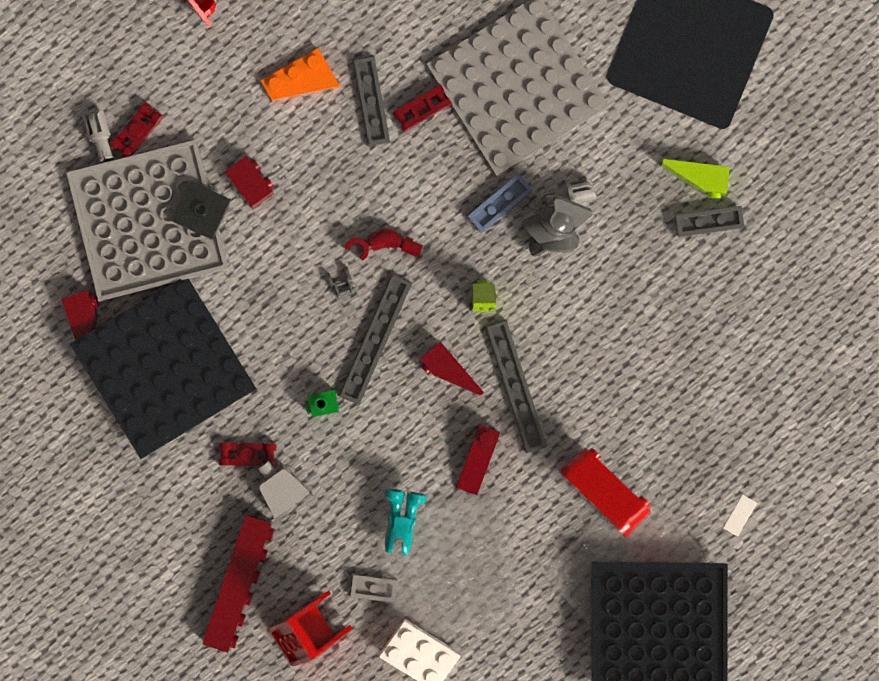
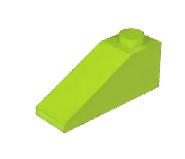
M663 159L660 166L700 193L707 194V198L720 199L721 196L727 194L730 167Z
M477 280V284H472V312H495V284H490V280Z

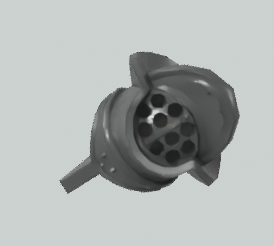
M554 196V206H545L538 214L523 220L525 229L531 235L529 241L531 255L537 257L546 251L559 253L574 251L579 244V237L575 229L593 215L592 210L561 196Z

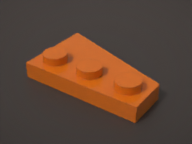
M319 48L260 80L272 101L311 92H320L326 89L340 88Z

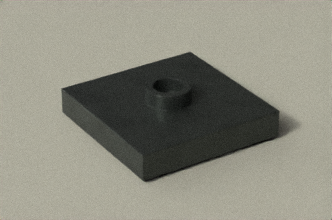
M190 181L171 221L213 240L231 199Z

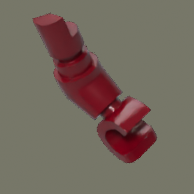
M382 227L368 235L366 240L359 237L352 238L347 242L345 250H350L354 243H360L364 247V253L360 256L362 261L368 256L369 250L377 251L384 248L390 249V247L396 250L397 247L401 248V252L419 258L423 245L413 242V238L408 236L406 238L401 237L402 234L397 233L396 229Z

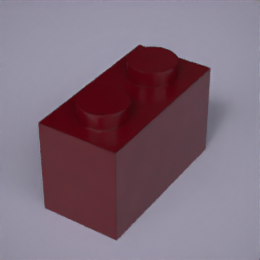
M245 156L227 169L225 173L254 210L274 195L271 189L275 186L267 176L262 178L258 172L261 168L254 158L249 160Z

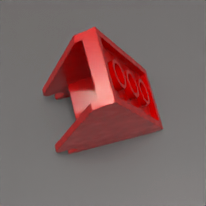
M329 590L268 629L292 667L312 661L353 629L349 625L334 634L316 607L317 604L331 595Z

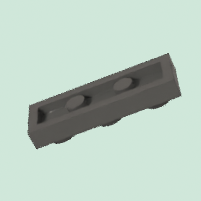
M742 206L675 215L678 238L745 228Z

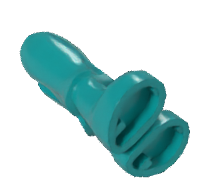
M385 489L384 496L390 502V514L387 516L388 528L385 537V552L392 553L395 545L394 538L403 539L401 555L409 554L413 540V528L417 521L415 519L418 507L426 502L427 495L407 491L405 515H400L405 491Z

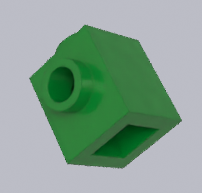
M335 390L308 395L309 400L305 401L307 414L311 413L313 418L340 412ZM320 400L325 401V406L323 408H319L318 402Z

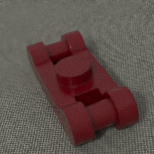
M439 85L395 110L392 115L395 119L399 120L400 128L404 133L438 112L450 107L452 102L445 96L442 85ZM434 97H436L439 101V103L435 106L430 100ZM409 111H411L414 116V118H412L411 120H408V118L405 115Z
M144 102L134 117L110 143V147L114 150L118 149L124 158L132 156L164 117L159 111L155 112L148 102ZM145 115L150 118L148 124L142 121ZM126 138L132 141L129 146L123 143Z
M219 443L218 450H221V457L218 458V465L260 466L262 463L269 461L272 466H276L274 451L277 450V444ZM230 450H236V459H229ZM259 450H265V459H259Z

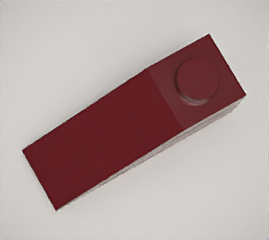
M84 291L61 299L75 340L96 329L98 315L96 307H99V303L95 294L92 295L91 292Z
M441 341L420 358L423 362L420 367L428 376L432 373L439 379L479 396L484 393Z
M478 425L456 488L478 495L501 432Z

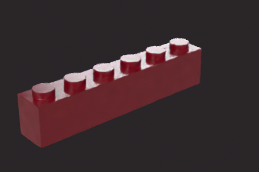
M249 514L245 516L202 643L203 645L226 653L231 648L235 649L239 636L236 635L238 626L242 627L246 618V614L243 613L245 605H250L254 594L250 592L252 584H257L261 571L257 570L259 563H264L268 550L264 549L267 541L271 542L275 529L272 528L273 522Z

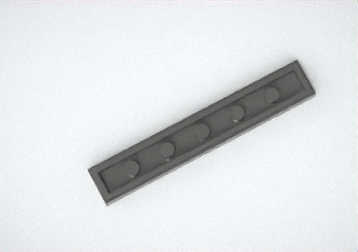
M391 275L339 397L360 405L412 282L396 275Z
M507 320L485 326L526 454L548 447Z

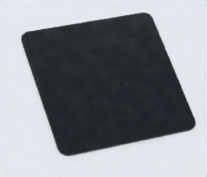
M638 0L607 75L608 82L615 87L719 129H726L732 122L773 20L774 13L771 8L752 0Z

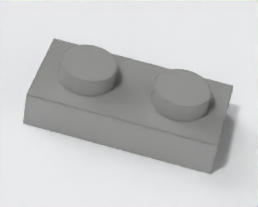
M353 575L350 597L395 603L398 580Z

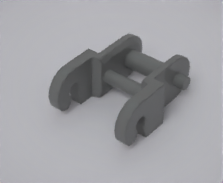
M347 266L345 270L348 278L345 281L333 283L330 273H327L331 287L335 286L337 292L335 297L338 296L339 299H341V295L349 292L353 295V290H355V287H351L350 280L352 278ZM348 283L349 288L341 291L338 290V286Z

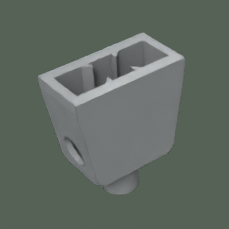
M266 461L257 468L264 477L258 482V487L274 518L281 515L310 493L308 487L285 465H281L275 470L271 463Z

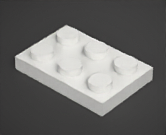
M405 618L379 653L381 659L417 681H443L461 656L460 652Z

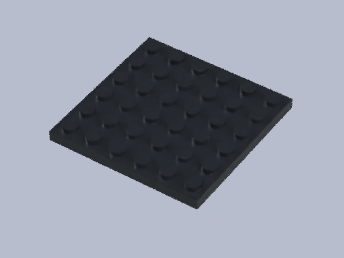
M189 279L177 280L70 343V346L140 460L256 390L252 380Z
M591 562V681H728V563Z

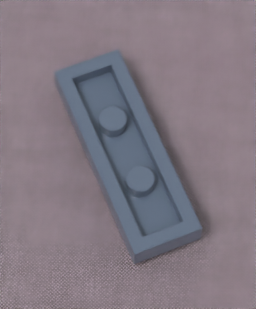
M518 173L467 217L482 234L533 190Z

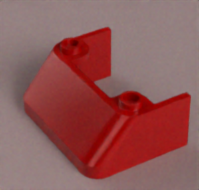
M585 447L559 472L627 539L651 514V510L648 508L651 504L642 495L637 497L599 460L601 456L593 448L588 450Z

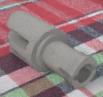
M100 110L97 114H89V117L87 115L83 116L89 141L96 146L99 162L108 161V158L109 160L113 159L108 143L111 134L104 111Z
M591 179L566 183L563 189L544 192L547 206L554 205V196H561L575 203L596 199Z

